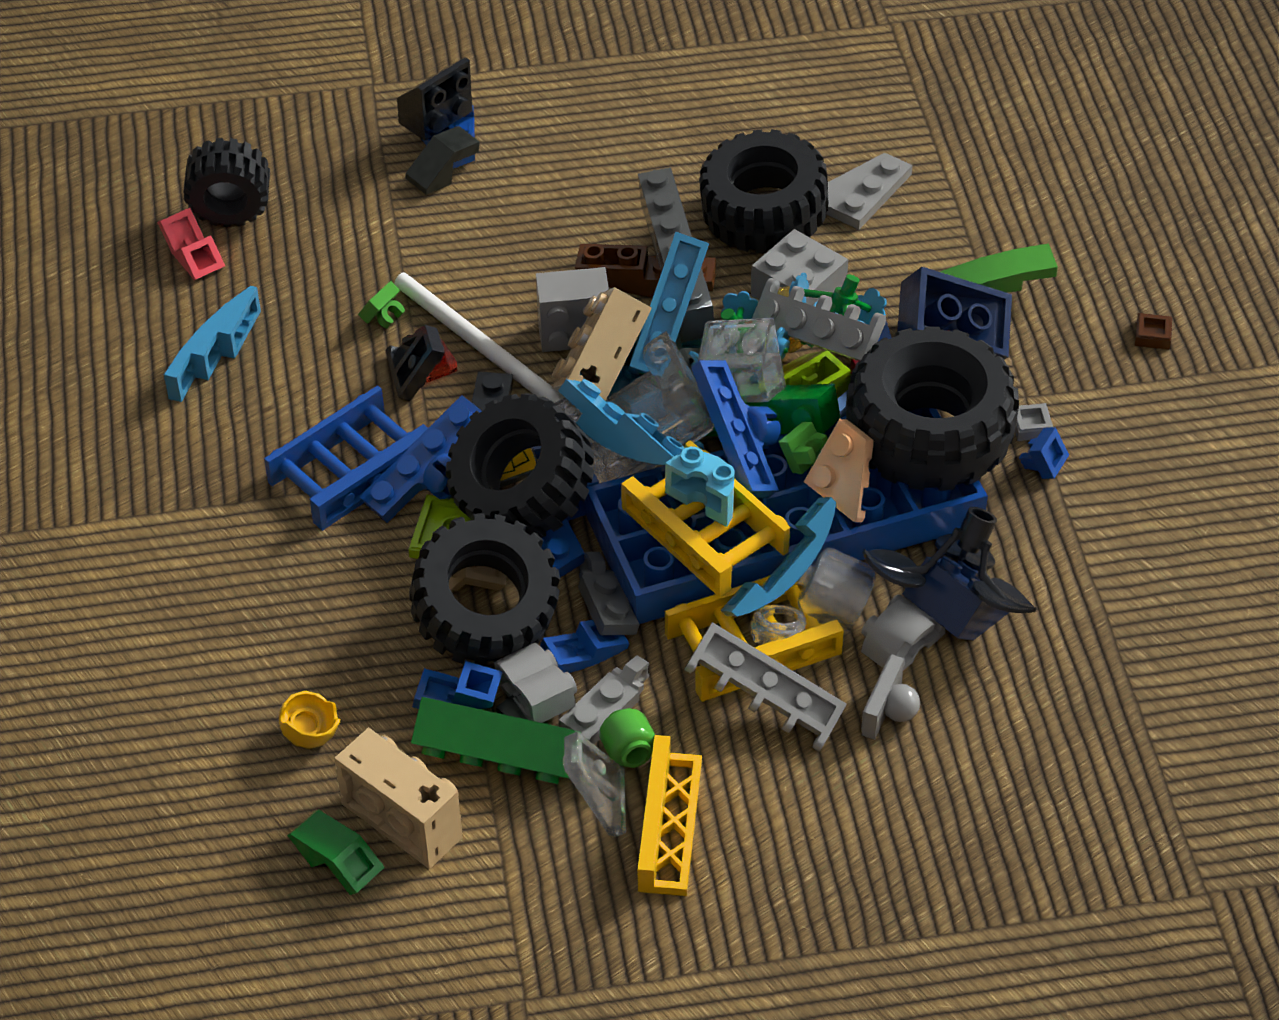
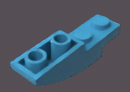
M566 379L558 390L583 413L576 422L580 429L589 438L619 455L636 461L665 465L667 461L681 454V451L684 449V446L676 439L664 436L657 429L659 424L652 417L645 413L640 415L625 413L616 404L606 402L599 396L601 393L600 389L586 379L582 381Z

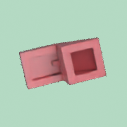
M191 208L157 222L171 253L193 280L225 267L212 236L204 238Z

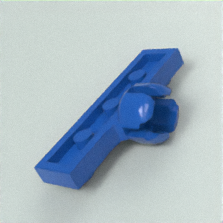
M699 360L691 367V370L722 444L723 451L729 464L735 470V479L756 498L771 497L779 489L763 450H768L770 445L776 444L781 434L780 422L767 420V418H776L777 414L769 407L748 406L744 403L726 360Z
M461 395L359 496L360 499L388 523L422 490L430 491L438 499L453 498L449 494L446 485L447 480H449L446 476V463L451 461L448 452L451 444H456L458 440L456 434L461 426L466 427L471 421L469 417L475 411L479 413L482 411Z

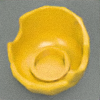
M309 691L290 695L279 711V725L282 734L293 745L307 749L320 747L327 743L334 736L341 720L337 716L336 704L334 702L327 701L320 694Z

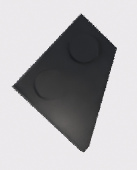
M424 325L417 329L413 335L409 334L402 338V345L400 347L391 345L385 350L398 398L411 401L418 390L425 385L426 379L434 367L441 362L445 352L437 328Z

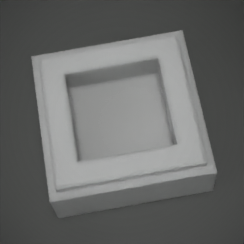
M1046 403L1019 406L1015 428L1017 441L1037 438L1043 428L1053 427Z

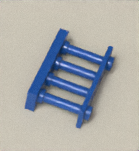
M377 385L265 457L264 462L268 483L274 486L286 477L295 483L310 497L313 523L323 531L362 505L363 501L359 496L428 427L422 424L412 432L407 433L385 414L382 389ZM373 422L391 437L395 443L383 451H378L357 431ZM345 440L368 461L351 470L333 455L329 449ZM317 459L337 476L339 480L322 489L300 468Z

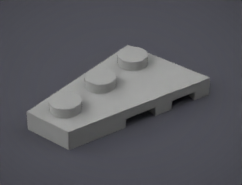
M883 153L829 181V206L826 215L859 230L912 175L913 165Z

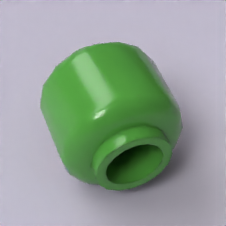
M631 708L620 709L612 712L604 720L600 727L599 737L613 763L618 766L634 768L645 764L652 756L655 733L646 716L641 711Z

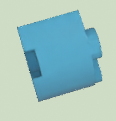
M686 447L681 451V454L676 455L665 463V493L686 505L691 502L703 503L705 505V515L727 527L733 518L735 470L718 456L703 452L698 447Z

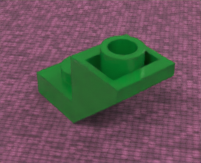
M319 809L315 810L287 835L311 867L325 863L349 895L358 893L385 868L359 834Z

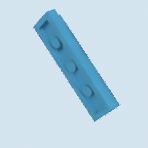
M675 232L650 304L652 309L643 325L628 372L637 375L638 372H642L663 380L709 243Z

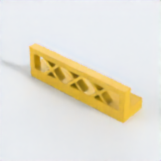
M654 736L637 869L638 892L687 896L702 755L670 753V736ZM669 767L693 768L692 775L678 784L669 774ZM688 788H690V795L686 792ZM679 796L688 805V808L674 817L665 807V804ZM663 818L667 821L664 825H662ZM685 821H686V828L682 825V823L685 822ZM675 829L684 838V842L670 850L661 841V837ZM660 852L663 856L658 859ZM680 855H682V862L678 859ZM671 863L680 872V881L656 880L657 871Z

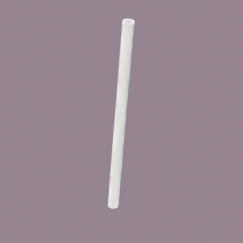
M401 273L397 276L394 284L404 294L504 372L513 374V379L537 397H545L553 401L575 423L578 421L583 413L560 392L552 389L550 384L407 273ZM597 443V444H598L600 447H602L604 450L609 451V449H607V448L603 447L602 445H600L599 443Z

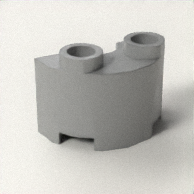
M898 594L892 598L887 608L879 617L873 615L864 624L861 633L866 638L861 652L882 668H884L888 657H891L892 654L904 658V671L914 662V658L921 648L925 646L929 649L946 634L945 628L919 607Z

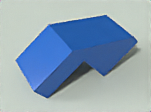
M465 661L461 676L458 678L424 668L412 707L419 709L421 697L481 710L493 706L503 671Z

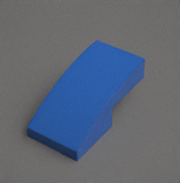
M593 620L579 622L576 633L546 637L542 639L540 644L544 651L550 650L558 667L563 673H571L603 662L626 650L629 646L625 635H600Z

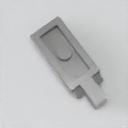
M636 655L625 664L623 670L616 667L612 672L607 673L575 704V707L571 708L559 719V727L581 732L579 742L591 748L600 739V727L612 712L632 708L639 702V695L644 690V684L642 683L649 677V662Z

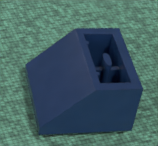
M946 556L939 559L927 574L922 575L926 579L923 587H906L902 595L959 639L975 640L1010 613L993 608L977 597L972 589L974 581H980L976 576L979 572L976 568L970 567L961 561L955 562ZM926 557L921 566L925 565L931 557Z

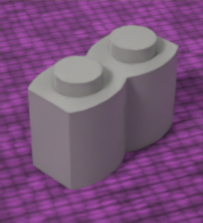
M533 643L494 662L495 669L503 671L499 684L508 698L511 695L514 696L513 700L528 720L542 723L576 706L574 694L577 693V686L569 672L563 673L558 667L550 650L544 651L537 643Z

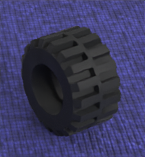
M216 138V141L213 143L209 140L203 142L202 147L197 146L194 148L192 155H189L187 159L183 193L184 201L188 204V208H191L193 213H197V218L202 221L209 220V224L215 226L217 224H224V227H231L232 224L243 226L245 221L253 222L257 219V215L263 214L268 203L270 168H268L266 157H262V152L259 149H251V144L247 142L243 144L238 143V139L230 138V141H224L223 138Z

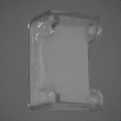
M667 331L651 340L643 350V359L650 371L609 396L606 402L616 404L625 413L637 415L645 413L657 421L659 424L657 429L664 436L676 439L685 448V443L691 440L695 443L713 430L714 424L698 389L695 377L677 345ZM566 398L555 402L575 423L583 414ZM588 437L590 441L589 447L593 450L594 464L590 466L594 469V474L599 483L647 471L659 466L619 455Z

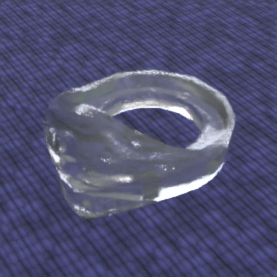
M769 605L760 608L754 613L750 624V633L753 642L767 643L789 638L794 634L802 632L806 628L807 622L804 613L796 608L785 605ZM773 614H786L794 617L797 621L785 624L771 623L766 618Z

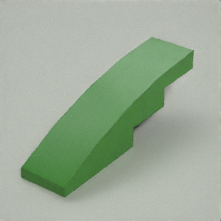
M1048 243L981 257L941 271V273L1008 293L1021 291L1023 281L1056 277L1058 266Z

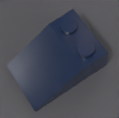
M920 267L901 282L897 332L912 328V331L923 330L924 327H940L939 330H949L952 332L955 329L968 333L969 338L976 341L983 340L993 348V352L997 356L1006 359L1009 357L1012 294Z

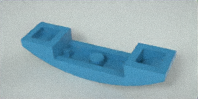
M831 497L818 498L794 525L805 537L762 586L753 582H745L721 611L726 616L738 617L771 603L791 588L803 576L820 552L831 528L836 501Z

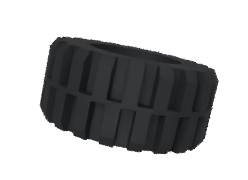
M761 129L753 130L752 134L745 135L744 132L737 134L733 140L729 141L726 139L720 143L718 150L713 149L700 169L699 183L705 224L709 226V230L714 236L720 237V240L730 247L734 244L741 251L748 252L749 249L756 250V253H766V250L773 248L794 229L811 237L826 218L829 200L827 168L824 159L811 143L805 139L800 141V137L790 132L785 135L780 130L771 129V132H762ZM764 187L782 189L770 194L746 193Z
M529 393L521 394V397L517 394L503 396V401L493 400L485 404L486 409L482 412L475 411L469 417L471 421L466 427L461 426L457 432L458 440L456 444H451L448 452L451 461L446 463V476L449 478L447 480L448 491L454 497L456 506L470 519L472 514L484 513L485 519H493L495 514L506 516L504 522L514 525L517 520L526 525L525 532L531 536L533 533H537L542 538L546 536V531L551 529L554 532L564 526L562 521L568 516L572 518L578 511L576 506L580 500L585 501L589 493V489L586 486L587 483H592L594 469L590 466L594 464L593 450L589 447L590 441L587 435L553 401ZM541 446L540 457L530 475L518 485L500 490L502 474L510 461L528 448Z
M484 513L472 514L471 520L466 522L464 517H458L451 520L449 529L441 526L433 532L432 539L425 541L420 550L409 591V600L412 602L411 614L413 621L421 622L419 632L425 640H429L431 637L435 640L433 649L441 655L446 650L453 654L452 661L463 664L464 659L474 660V664L486 667L487 661L494 660L495 662L533 643L538 644L543 638L545 630L549 627L560 590L557 588L560 581L559 570L553 567L555 558L551 550H542L541 547L544 540L537 533H533L531 536L525 532L526 525L517 520L512 525L504 522L506 516L495 514L493 519H485ZM466 567H490L502 572L513 582L520 599L514 608L505 613L497 615L478 614L468 610L456 600L449 588V580L456 572Z

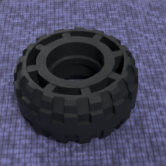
M924 327L923 330L912 331V328L898 331L895 333V337L891 339L887 337L882 338L875 343L872 349L867 351V354H864L861 361L857 362L852 371L847 391L846 419L874 440L872 459L869 461L868 467L870 469L877 468L882 478L894 484L899 481L908 484L910 489L924 491V488H938V491L953 490L955 485L961 483L970 485L980 480L987 472L992 471L1006 456L1009 444H1012L1019 409L1018 388L1013 386L1014 376L1003 357L997 356L990 345L983 340L976 341L971 339L968 333L955 329L952 332L939 330L940 327ZM920 408H933L945 411L954 417L929 418L908 411Z

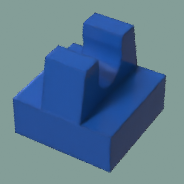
M1056 427L1043 428L1037 438L1029 441V453H1022L1019 459L1024 469L1039 471L1042 479H1055L1069 453Z

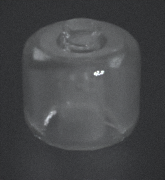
M825 548L797 581V584L802 586L797 600L798 609L822 623L837 619L844 632L848 631L856 624L870 597L876 579V572L867 563L837 549Z

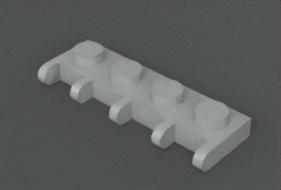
M774 278L767 280L751 319V323L773 332H777L780 327H783L788 331V337L857 361H861L864 354H867V351L872 349V346L878 342L886 323V316L880 313L873 315L870 324L857 321L860 315V307L853 304L847 307L844 316L830 312L832 298L826 295H822L819 298L816 307L803 303L805 291L802 287L794 286L788 297L779 295L777 293L780 288V281Z
M713 622L708 627L684 668L685 671L691 674L699 663L721 676L714 687L716 690L722 692L729 681L749 693L754 698L748 709L754 713L763 702L788 718L782 730L787 733L792 730L795 723L818 735L812 746L817 751H820L847 705L842 700Z

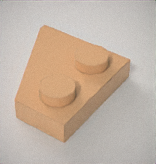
M839 419L806 476L804 483L822 497H831L835 500L836 508L853 522H863L866 511L861 510L863 488L869 487L870 472L868 465L872 459L874 440L847 419Z

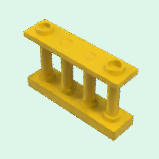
M691 440L685 443V448L690 446L698 447ZM634 476L621 483L622 509L719 598L731 591L732 567L768 543L783 556L789 552L790 527L786 520L780 515H775L736 479H734L733 518L729 525L726 527L714 521L700 531L692 530L683 521L704 509L705 505L701 502H691L687 505L683 503L675 509L668 508L659 500L667 495L665 493V478L651 487L643 486ZM742 521H745L757 532L725 554L717 553L708 544Z
M808 569L784 594L754 611L771 641L754 648L792 671L842 654L844 630L839 621L836 619L824 624L819 623L803 594H806ZM770 576L753 581V583L762 586ZM741 586L732 588L731 591L720 598L714 594L687 604L682 603L666 610L665 636L667 639L684 635L694 653L703 638L699 629L708 627L713 622L715 624L719 623L721 628L747 643L734 620L735 616H726L721 611ZM789 600L806 630L789 636L784 635L768 606ZM701 664L696 667L695 691L701 702L740 688L728 681L722 692L714 687L721 676Z

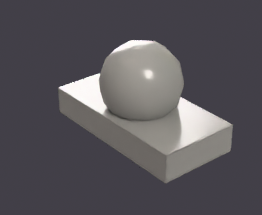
M893 654L891 657H888L863 710L862 736L875 740L886 716L897 722H905L911 720L918 713L920 708L919 695L914 688L907 684H901L904 658Z

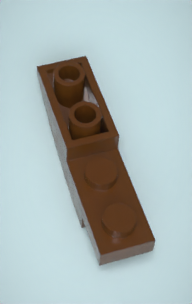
M580 244L575 270L605 267L608 287H615L623 292L653 298L661 271L656 256H648L647 246ZM705 257L701 268L708 291L713 292L717 270L716 258Z

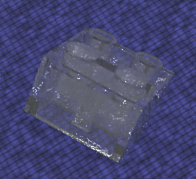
M774 318L716 320L705 323L698 361L726 360L744 403L769 402L786 387Z

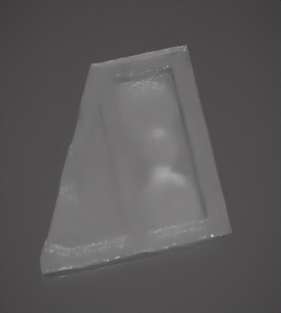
M579 732L564 737L563 765L565 772L608 835L615 838L625 834V769Z

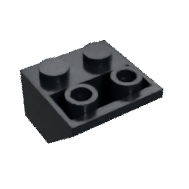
M465 57L397 97L399 124L426 141L472 112L470 60Z

